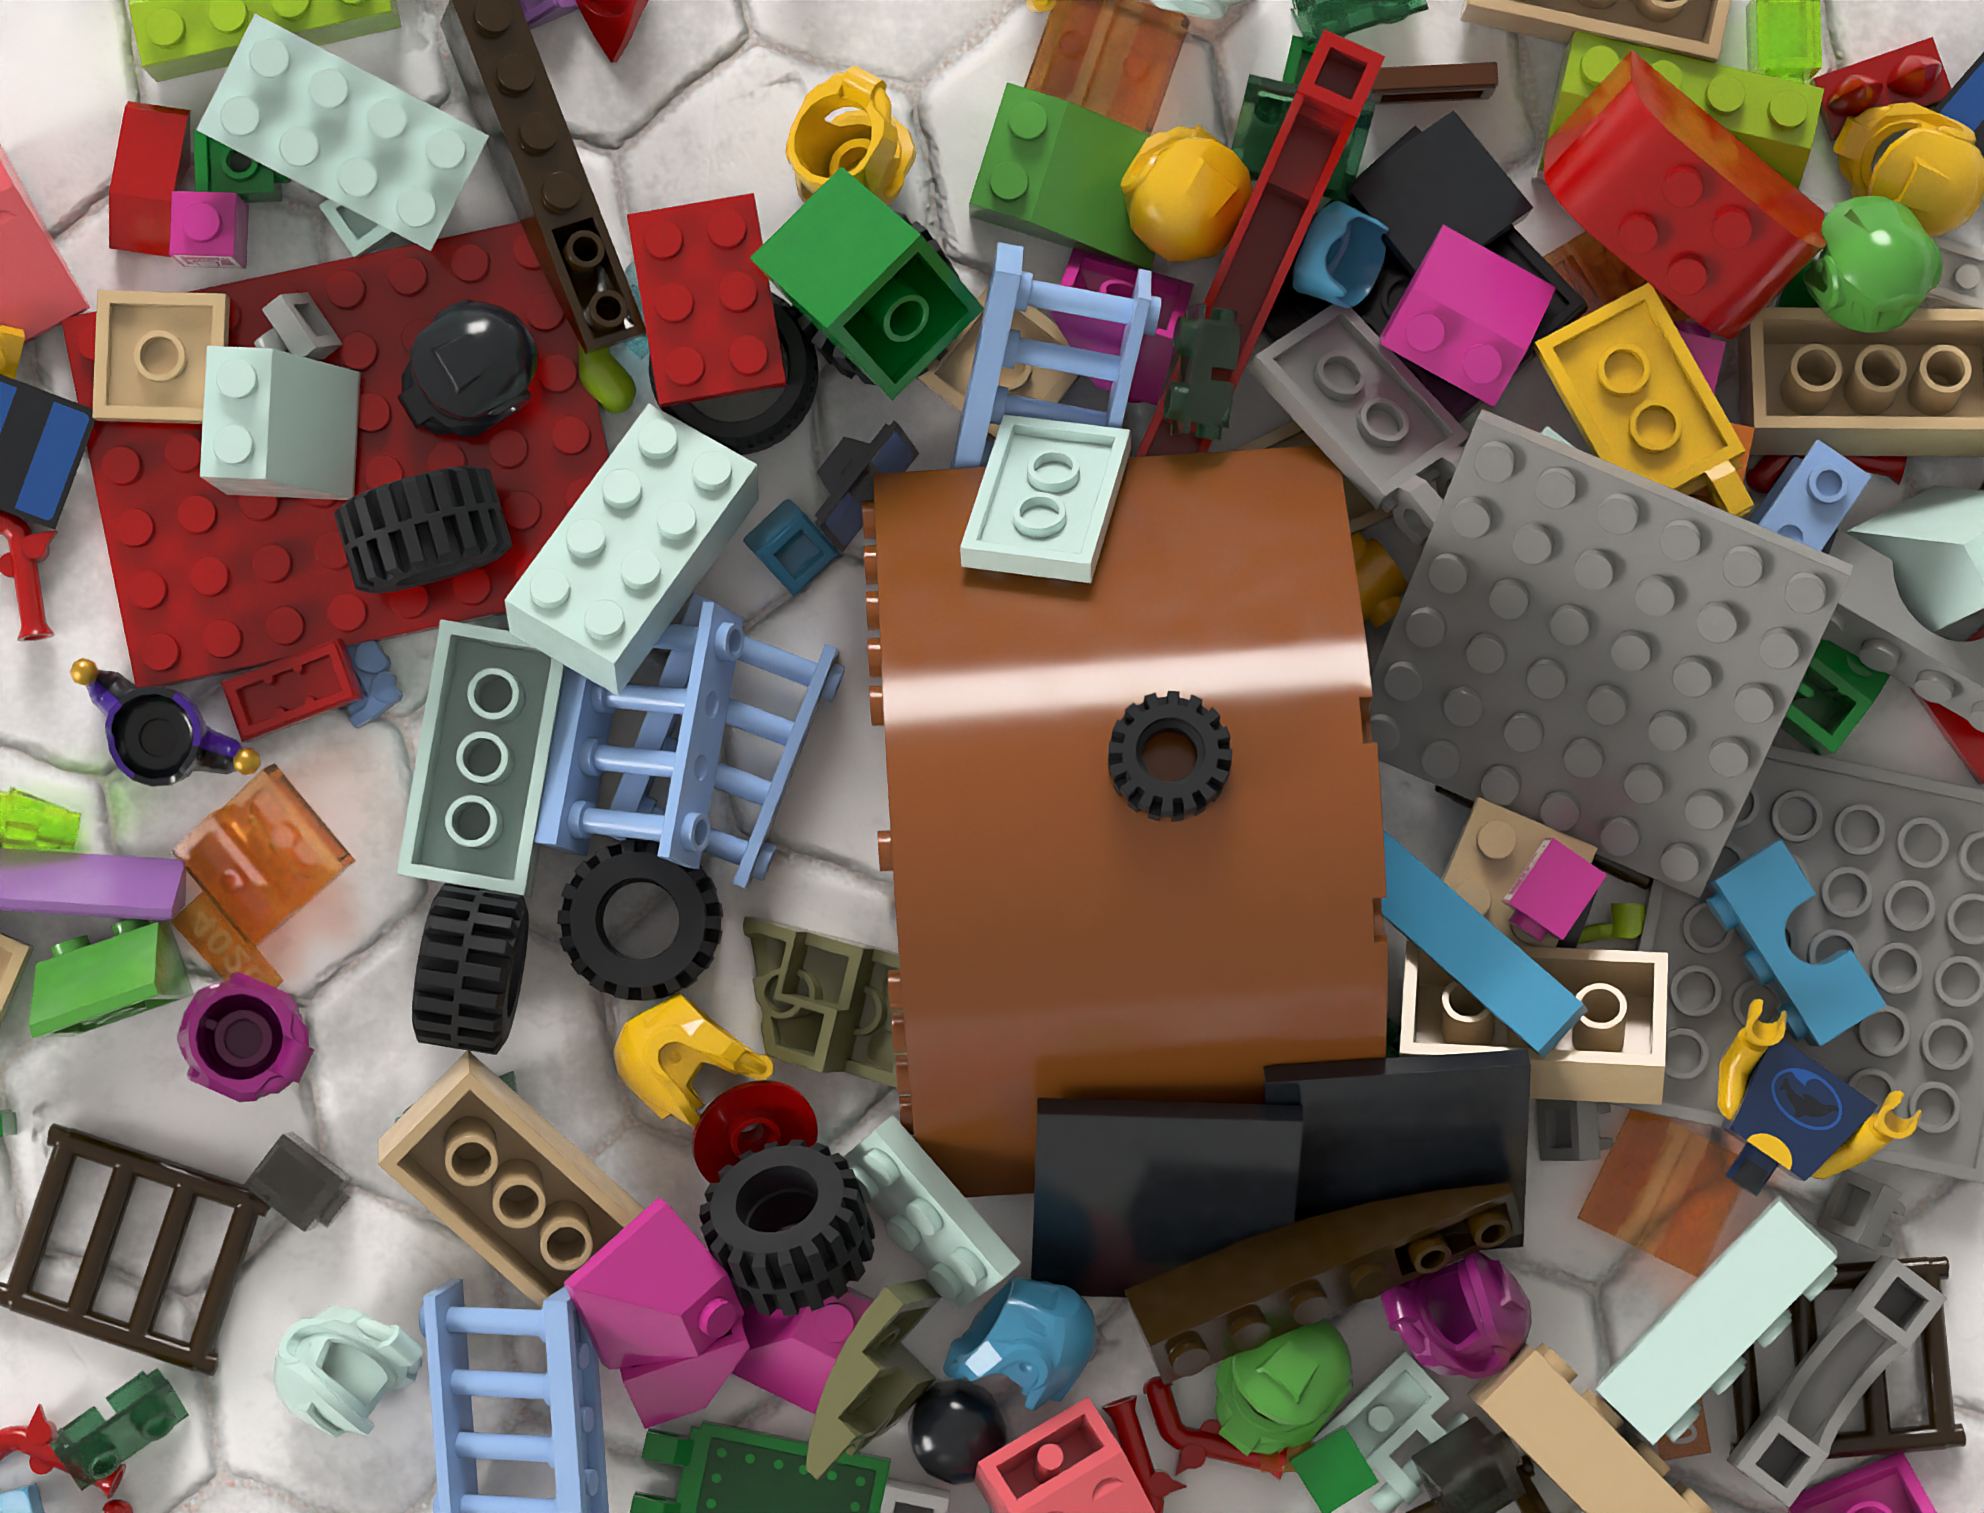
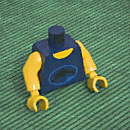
M1755 999L1750 1003L1746 1027L1739 1031L1719 1063L1717 1106L1724 1116L1721 1128L1745 1144L1724 1176L1746 1192L1757 1197L1777 1167L1796 1180L1806 1181L1810 1177L1824 1180L1864 1163L1889 1144L1893 1138L1902 1139L1912 1135L1922 1117V1111L1918 1110L1909 1119L1899 1118L1892 1112V1109L1901 1102L1904 1096L1903 1092H1891L1886 1097L1879 1114H1872L1878 1106L1876 1103L1782 1039L1787 1022V1012L1785 1010L1781 1012L1780 1018L1776 1022L1766 1024L1758 1020L1762 1012L1763 1000Z

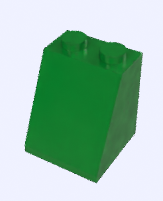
M842 166L750 257L775 287L892 401L984 310V307L925 238Z

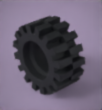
M1168 691L1166 697L1158 698L1155 692L1144 696V702L1139 705L1133 702L1125 709L1124 717L1120 721L1117 719L1109 742L1108 770L1109 775L1112 776L1114 781L1113 787L1119 796L1123 795L1128 801L1127 806L1137 813L1140 809L1149 813L1148 819L1160 821V817H1171V822L1183 821L1185 815L1193 813L1194 816H1197L1205 811L1206 806L1211 801L1215 802L1222 793L1232 763L1233 749H1230L1231 736L1227 726L1223 727L1220 723L1221 715L1213 707L1210 710L1203 707V699L1191 695L1190 700L1179 697L1180 691ZM1164 732L1179 733L1186 737L1194 746L1197 762L1194 769L1185 778L1172 782L1163 781L1154 777L1145 767L1143 761L1144 747L1157 734Z

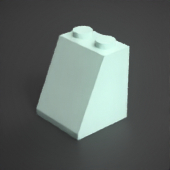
M207 346L200 477L227 495L349 500L353 498L355 494L361 373L276 349Z
M1933 486L1845 532L1893 560L1895 583L1904 605L1911 615L1932 633L1984 608V490Z

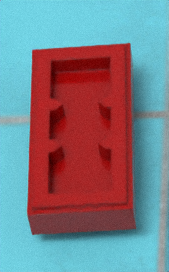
M341 638L333 639L221 682L241 741L246 743L364 699L349 653Z

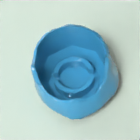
M1331 202L1313 217L1300 244L1292 270V288L1298 293L1316 297L1343 308L1355 307L1370 293L1381 270L1386 252L1382 234L1387 233L1389 228L1377 219L1343 202Z

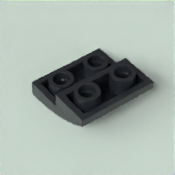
M1454 110L1399 148L1354 184L1345 194L1358 211L1377 219L1389 228L1387 233L1382 234V240L1412 277H1414L1443 224L1485 247L1523 221L1534 208Z

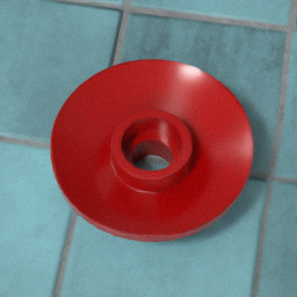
M769 1080L746 1082L723 1092L705 1108L700 1115L701 1121L694 1128L692 1153L702 1176L709 1183L720 1182L718 1172L727 1164L734 1166L739 1163V1155L750 1149L753 1153L765 1149L764 1144L778 1141L779 1146H787L791 1139L805 1140L807 1147L810 1148L817 1142V1119L807 1099L793 1087ZM757 1123L752 1130L742 1132L746 1127Z

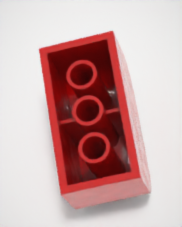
M1633 50L1623 58L1545 143L1544 179L1548 188L1566 212L1590 235L1689 317L1722 338L1735 339L1826 246V242L1821 235L1824 211Z

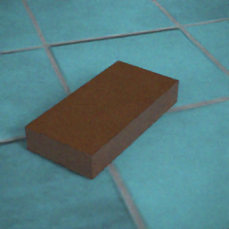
M1497 62L1381 67L1368 94L1366 103L1378 105L1489 99L1498 86Z

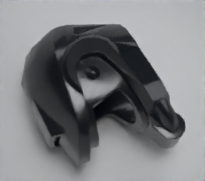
M470 299L462 300L438 313L433 323L417 335L409 350L410 362L401 375L402 393L397 397L416 429L424 427L436 435L458 434L461 437L479 436L522 409L531 400L532 394L528 386L537 369L539 353L527 327L515 313L496 304L475 302Z

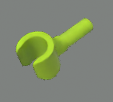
M1611 903V924L1598 923L1585 926L1578 944L1599 939L1637 938L1643 930L1645 906L1640 903Z

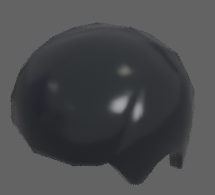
M962 1379L935 1383L914 1404L908 1422V1436L912 1451L921 1467L924 1468L928 1475L951 1485L974 1482L978 1462L1008 1443L1007 1428L992 1394L985 1388Z

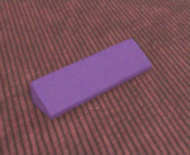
M0 848V910L169 921L185 906L186 864L181 859Z

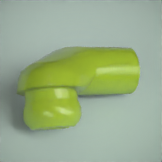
M578 341L580 383L589 394L600 402L604 410L614 414L627 411L632 406L636 395V386L632 376L611 355L610 347L585 354Z

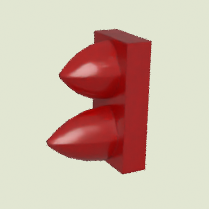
M1933 37L1817 76L1809 82L1811 86L1824 88L1820 115L1830 142L1837 140L1848 116L1857 117L1868 108L1884 107L1895 103L1913 102L1925 108H1930L1938 105L1951 90Z

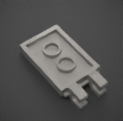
M1332 304L1256 354L1247 370L1375 509L1381 506L1386 513L1393 510L1395 525L1419 546L1428 539L1465 449L1463 447L1470 435L1390 349L1380 344V338L1352 308H1343ZM1434 480H1436L1438 494L1430 485Z

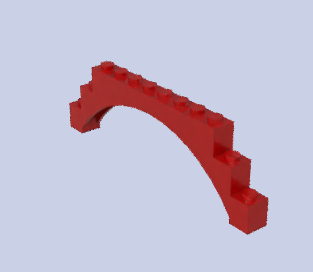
M1323 30L1135 457L1208 452L1286 275L1385 59L1384 55L1330 31Z

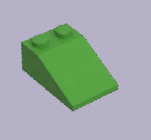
M1007 82L969 201V217L1151 271L1156 253L1151 251L1131 230L1125 205V194L1121 191L1120 185L1130 164L1146 139L1151 135L1067 100Z
M128 919L111 926L115 937L91 945L88 935H84L50 947L54 958L39 962L35 967L29 1017V1029L32 1038L76 1036L194 995L170 922H155L151 924L150 920Z

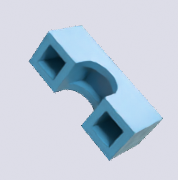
M1782 839L1770 841L1707 881L1706 884L1713 893V896L1706 899L1712 914L1726 932L1735 928L1748 948L1747 951L1741 954L1744 964L1761 987L1770 983L1783 1004L1776 1009V1013L1780 1018L1783 1010L1787 1012L1786 1030L1796 1042L1805 1038L1809 1046H1822L1887 1005L1852 949L1839 950L1819 963L1809 964L1797 958L1788 947L1785 938V926L1788 917L1797 906L1815 896L1816 893Z

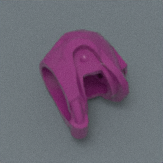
M240 972L232 973L229 981L214 983L198 990L183 1013L177 1033V1042L181 1054L189 1065L186 1074L188 1080L238 1102L257 1101L260 1097L280 1093L292 1082L300 1084L315 1049L309 1047V1029L303 1022L302 1015L299 1013V1006L291 995Z
M1480 1251L1464 1257L1463 1260L1448 1265L1439 1271L1421 1275L1386 1290L1380 1295L1389 1328L1399 1332L1402 1339L1409 1346L1413 1356L1422 1366L1442 1376L1463 1375L1471 1379H1477L1498 1373L1503 1370L1510 1360L1516 1357L1525 1345L1532 1324L1530 1300L1517 1279L1500 1260H1492Z

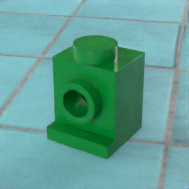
M193 130L195 192L237 193L245 203L282 201V183H291L290 178L253 159L251 166L246 171L234 172L231 169V161L240 152L197 130Z

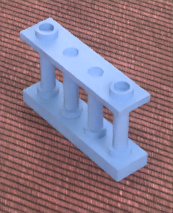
M998 242L950 469L987 466L994 442L986 441L989 424L1000 425L1004 414L1121 428L1143 334L1154 336L1159 320L1161 297L1151 296L1152 271L1138 270L1132 299L1032 280L1033 273L1022 271L1024 247ZM1027 306H1033L1126 324L1119 356L1020 337V330L1010 329L1014 310L1026 312ZM1015 363L1113 381L1106 412L1008 394V387L998 385L1001 368L1013 369Z
M1816 440L1803 460L1796 455L1793 456L1779 478L1771 486V490L1765 494L1747 521L1821 551L1872 476L1820 440Z
M693 593L681 625L699 626L703 602L715 601ZM744 635V648L738 660L808 686L795 722L729 698L726 724L785 746L772 782L718 762L714 788L762 806L749 842L711 828L708 845L703 850L705 853L739 865L733 884L749 889L752 878L764 881L777 847L774 844L768 843L767 839L821 699L833 702L846 667L836 663L839 655L836 647L825 644L819 661L816 663ZM671 650L657 686L687 689L694 652ZM647 711L633 748L676 752L678 739L671 736L680 714ZM623 773L609 810L665 816L666 810L657 807L658 800L648 797L656 776ZM610 836L620 841L632 839L626 837Z
M703 602L699 626L669 624L653 648L694 652L687 689L627 683L620 695L617 696L566 666L534 837L535 843L564 854L587 856L590 838L594 834L660 841L658 857L687 868L699 869L702 851L707 847L710 839L711 826L708 816L735 664L744 648V632L742 629L744 617L715 602ZM617 708L683 715L676 752L608 745L613 713ZM605 771L671 778L665 816L597 808L602 775Z
M450 1279L424 1295L419 1314V1327L421 1334L426 1338L433 1423L437 1492L433 1503V1513H609L599 1360L566 1287L564 1286L543 1300L541 1310L465 1307L463 1279ZM467 1333L540 1336L541 1340L546 1343L548 1369L546 1373L469 1370ZM471 1396L544 1399L551 1410L552 1433L550 1436L474 1432ZM476 1459L549 1462L550 1467L555 1469L556 1497L553 1499L479 1495Z

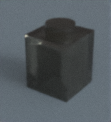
M288 1132L280 1136L244 1183V1186L303 1232L315 1229L319 1222L328 1228L337 1219L351 1199L344 1192V1189L353 1177L297 1134Z
M1476 1416L1411 1456L1432 1503L1442 1513H1496L1526 1494L1516 1471V1468L1522 1465L1523 1461L1515 1445L1503 1431L1494 1435Z

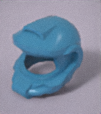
M1013 1276L974 1317L969 1329L963 1336L952 1341L943 1365L944 1373L954 1380H961L967 1377L970 1381L986 1375L1004 1374L1021 1386L1020 1392L1027 1396L1025 1407L1032 1411H1036L1048 1400L1061 1402L1097 1349V1328L1093 1311L1075 1290L1065 1285Z

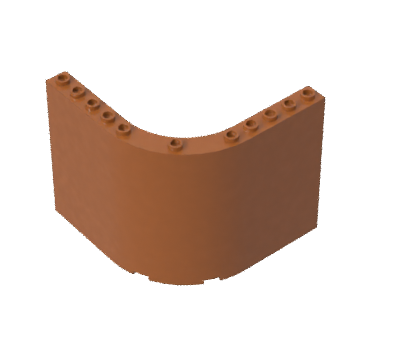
M1317 445L1128 457L1091 583L961 567L960 546L987 466L873 474L874 500L862 501L864 539H876V545L864 546L866 585L878 584V591L865 592L868 631L880 630V638H867L870 678H882V685L869 686L871 724L872 726H884L890 830L877 831L880 871H893L900 970H888L890 1011L903 1010V1013H892L894 1053L907 1052V1055H895L898 1095L911 1094V1096L899 1097L900 1123L910 1135H914L912 1136L914 1140L965 1198L1034 1193L1038 1098L1264 1104L1263 1066L1386 1058L1388 941L1384 932L1382 918V898H1387L1378 747L1377 742H1372L1370 725V704L1373 698L1342 472ZM1168 691H1180L1179 697L1190 700L1191 695L1203 699L1202 706L1207 710L1213 707L1221 715L1220 723L1223 727L1227 726L1231 736L1230 749H1233L1232 763L1222 793L1215 802L1211 801L1206 806L1205 811L1197 816H1194L1193 813L1185 815L1183 821L1171 822V817H1160V821L1148 818L1149 813L1140 809L1136 813L1127 806L1128 801L1123 795H1118L1113 787L1114 781L1112 776L1109 775L1108 749L1112 730L1117 719L1120 721L1124 717L1125 709L1133 702L1139 705L1144 702V696L1155 692L1157 698L1166 697ZM1175 732L1157 734L1147 742L1143 750L1145 767L1154 777L1163 781L1172 782L1185 778L1191 773L1197 762L1196 751L1192 743L1183 735Z

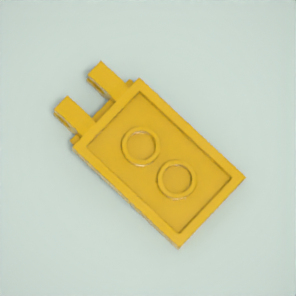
M1650 283L1629 292L1535 342L1533 349L1593 456L1688 496L1707 487L1710 499L1716 508L1740 518L1751 512L1750 509L1754 506V503L1736 470L1743 467L1738 458L1742 457L1746 450Z

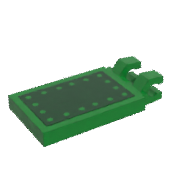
M702 1420L701 1428L691 1426L689 1436L648 1428L641 1458L671 1465H683L676 1499L635 1491L630 1513H880L891 1458L857 1452L850 1456L845 1452L824 1477L816 1480L805 1469L809 1441L708 1420Z

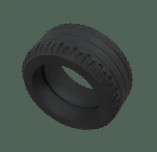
M773 292L771 293L779 339L785 348L788 359L787 386H785L777 401L766 411L753 418L732 422L710 418L699 411L691 402L660 407L663 412L740 455L768 449L788 437L801 424L806 414H808L817 391L819 368L816 350L811 342L812 338L809 339L797 322V319L801 316L787 301ZM649 354V378L658 404L651 356Z

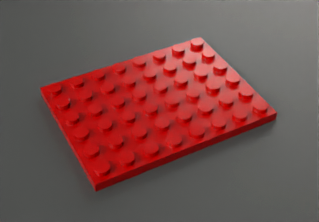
M520 222L440 238L436 240L431 251L418 244H411L364 254L357 259L350 257L184 292L228 295L230 297L228 347L257 348L254 342L264 333L274 328L262 308L280 294L308 292L343 344L325 359L317 361L361 373L354 496L396 480L439 469L458 466L487 468L491 470L512 547L492 563L448 579L387 593L359 591L355 589L334 516L335 511L348 500L227 495L200 477L203 424L96 420L87 443V450L135 686L160 685L167 687L261 667L336 638L343 639L345 646L373 640L379 642L439 629L440 619L468 623L507 614L504 600L610 457L599 402L580 383L578 339L554 295ZM466 299L496 304L515 313L529 330L539 353L537 369L528 386L532 394L529 403L479 436L461 437L458 434L436 435L424 427L416 429L397 397L402 393L401 375L410 362L409 350L420 331L431 325L438 313ZM97 311L71 316L61 321L77 401L79 404L93 408Z

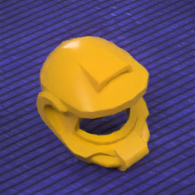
M851 66L846 72L835 73L824 83L818 84L806 94L790 128L785 153L795 174L798 195L804 203L842 166L881 201L890 206L900 194L905 178L915 162L917 151L911 133L892 117V104L885 92L887 88L886 82L857 66ZM842 107L861 109L842 113L831 122L825 120L832 111Z
M1913 102L1868 108L1857 117L1848 116L1832 148L1838 154L1839 171L1851 185V194L1854 198L1860 196H1884L1906 205L1915 214L1929 237L1935 238L1960 228L1967 223L1980 205L1984 195V158L1980 150L1974 145L1976 142L1974 132L1956 120ZM1913 129L1889 145L1875 165L1872 174L1871 165L1874 154L1882 142L1894 133Z
M1199 124L1193 128L1177 126L1166 133L1159 131L1148 137L1124 174L1120 184L1121 191L1125 194V205L1131 230L1151 251L1170 262H1189L1200 258H1211L1220 253L1231 241L1253 192L1248 168L1233 150L1224 146Z
M680 991L652 1008L639 1012L629 1018L621 1027L613 1049L618 1078L662 1120L671 1115L694 1128L701 1121L700 1110L706 1104L692 1085V1082L705 1062L716 1065L734 1075L739 1076L742 1074L759 1081L771 1077L775 1069L774 1062L768 1055H758L750 1047L713 1021Z

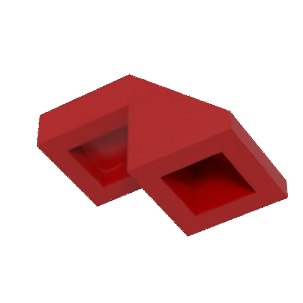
M132 101L126 103L109 189L110 249L172 257L169 255L172 191H178L190 167L191 110Z

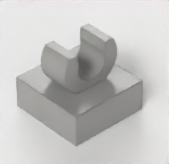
M308 292L280 294L262 308L274 328L264 333L254 342L257 348L276 349L313 360H322L343 345Z
M1537 1099L1540 1160L1586 1161L1601 1159L1600 1150L1611 1148L1613 1146V1138L1599 1137L1598 1114L1611 1112V1105L1606 1102Z
M1851 1170L1843 1171L1838 1178L1817 1226L1873 1251H1876L1877 1246L1888 1247L1893 1239L1883 1233L1892 1213L1904 1216L1906 1211L1904 1204L1898 1201L1902 1192Z

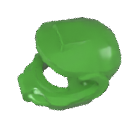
M1860 196L1836 204L1824 218L1821 226V235L1826 242V246L1820 252L1819 259L1814 261L1810 268L1804 272V283L1809 294L1830 319L1849 329L1875 333L1887 332L1904 325L1924 301L1929 291L1937 288L1942 278L1943 265L1941 253L1936 242L1928 236L1915 214L1906 205L1884 196Z
M1324 1318L1317 1323L1304 1325L1271 1339L1256 1349L1243 1351L1224 1359L1218 1366L1215 1379L1217 1397L1214 1412L1221 1426L1218 1434L1246 1456L1251 1452L1270 1455L1286 1447L1296 1448L1311 1441L1353 1387V1380L1350 1379L1352 1374L1351 1355L1341 1333L1329 1320ZM1246 1400L1256 1409L1257 1412L1272 1419L1273 1421H1270L1256 1414V1412L1249 1406Z

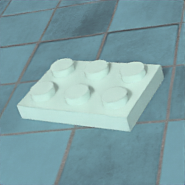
M1004 414L960 546L961 567L1091 583L1130 454L1131 430Z
M893 1114L844 1156L849 1169L854 1171L865 1203H869L885 1222V1229L890 1239L900 1249L911 1252L928 1271L927 1277L934 1290L946 1300L954 1301L960 1309L1002 1281L1021 1264L1020 1260Z

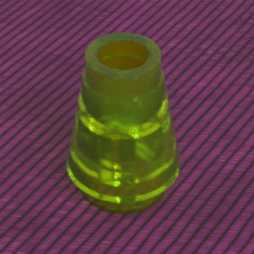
M10 786L9 792L0 790V849L64 848L74 850L82 813L69 811L66 807Z

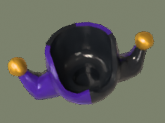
M81 658L73 662L70 670L74 683L86 686L92 703L107 717L105 734L109 752L117 768L132 781L150 787L169 786L189 777L193 771L226 775L238 771L242 775L254 774L261 766L260 755L255 750L243 748L236 739L208 727L198 706L182 692L160 685L137 687L119 672L97 669L95 662L89 659Z

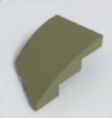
M745 916L743 931L744 935L751 939L757 972V977L753 978L752 981L756 1001L761 1006L763 1012L761 1031L766 1055L821 1073L846 1072L897 1088L895 1055H907V1052L894 1053L892 1013H903V1010L890 1011L888 970H900L899 953L808 929Z
M925 1279L885 1286L864 1312L846 1340L828 1376L816 1409L809 1438L805 1469L816 1480L824 1477L845 1452L853 1456L873 1439L895 1426L937 1379L901 1343L942 1297Z

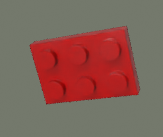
M754 193L627 214L659 406L667 407L787 386L770 281L750 259L763 245Z

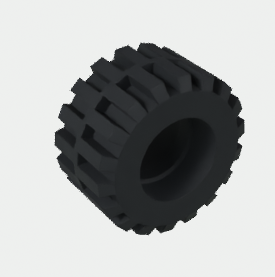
M451 467L396 480L354 496L334 513L355 589L368 593L400 591L448 579L492 563L512 547L491 470L482 467Z
M624 840L620 841L619 844L605 846L595 851L596 855L587 862L582 861L574 870L576 875L570 884L566 883L561 894L564 900L562 909L558 910L557 924L561 925L562 937L559 939L563 952L568 953L572 961L570 965L578 975H582L590 982V986L600 992L613 995L615 998L648 1001L666 998L684 988H688L698 980L697 977L705 969H708L715 958L713 955L717 945L721 943L723 933L721 931V917L724 916L722 903L719 902L714 882L708 877L701 865L699 869L687 868L658 857L660 842ZM637 882L652 883L664 889L674 900L679 914L678 931L673 942L662 953L646 959L631 958L617 951L609 942L603 923L604 912L610 898L622 887Z
M445 883L432 901L426 919L414 981L412 1024L418 1043L492 1055L498 1054L507 1041L512 1028L524 972L529 930V914L524 896Z
M791 1139L787 1146H779L778 1141L764 1144V1150L753 1153L750 1149L739 1155V1163L734 1166L727 1164L718 1172L720 1182L709 1184L704 1193L707 1203L700 1205L699 1218L703 1225L700 1228L710 1253L728 1273L742 1306L748 1308L755 1304L758 1313L770 1316L776 1309H781L784 1316L798 1315L800 1308L810 1306L811 1311L825 1307L823 1301L831 1296L838 1300L848 1292L846 1284L849 1281L858 1282L866 1272L863 1262L871 1261L875 1249L872 1240L875 1239V1231L854 1171L849 1169L847 1160L839 1153L831 1155L829 1147L820 1143H815L808 1148L805 1140ZM798 1223L797 1225H795V1226H793V1227H791V1228H789V1229H786V1230H783V1231H778V1230H780V1229L783 1228V1227H786V1226L791 1225V1224Z

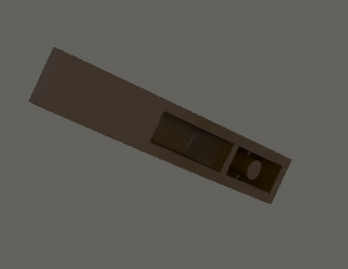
M449 0L440 22L441 28L480 129L483 133L489 135L486 144L534 254L585 354L645 336L646 327L519 0Z
M1508 1183L1436 1190L1369 1202L1306 1218L1234 1243L1124 1291L1142 1338L1163 1384L1166 1385L1182 1377L1195 1375L1206 1367L1243 1351L1256 1349L1265 1342L1299 1327L1317 1323L1326 1316L1360 1301L1378 1297L1386 1290L1421 1275L1439 1271L1447 1264L1485 1248L1495 1247L1506 1239L1522 1233L1523 1228L1513 1191Z

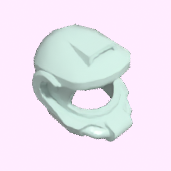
M328 1306L325 1310L311 1318L299 1320L284 1334L274 1363L273 1380L276 1393L290 1414L337 1438L345 1432L369 1435L375 1424L367 1417L375 1409L387 1391L410 1386L416 1381L417 1372L422 1367L423 1360L421 1355L423 1347L398 1325L388 1327L357 1310Z

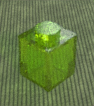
M1750 0L1746 6L1747 71L1804 84V81L1811 80L1822 68L1820 0Z

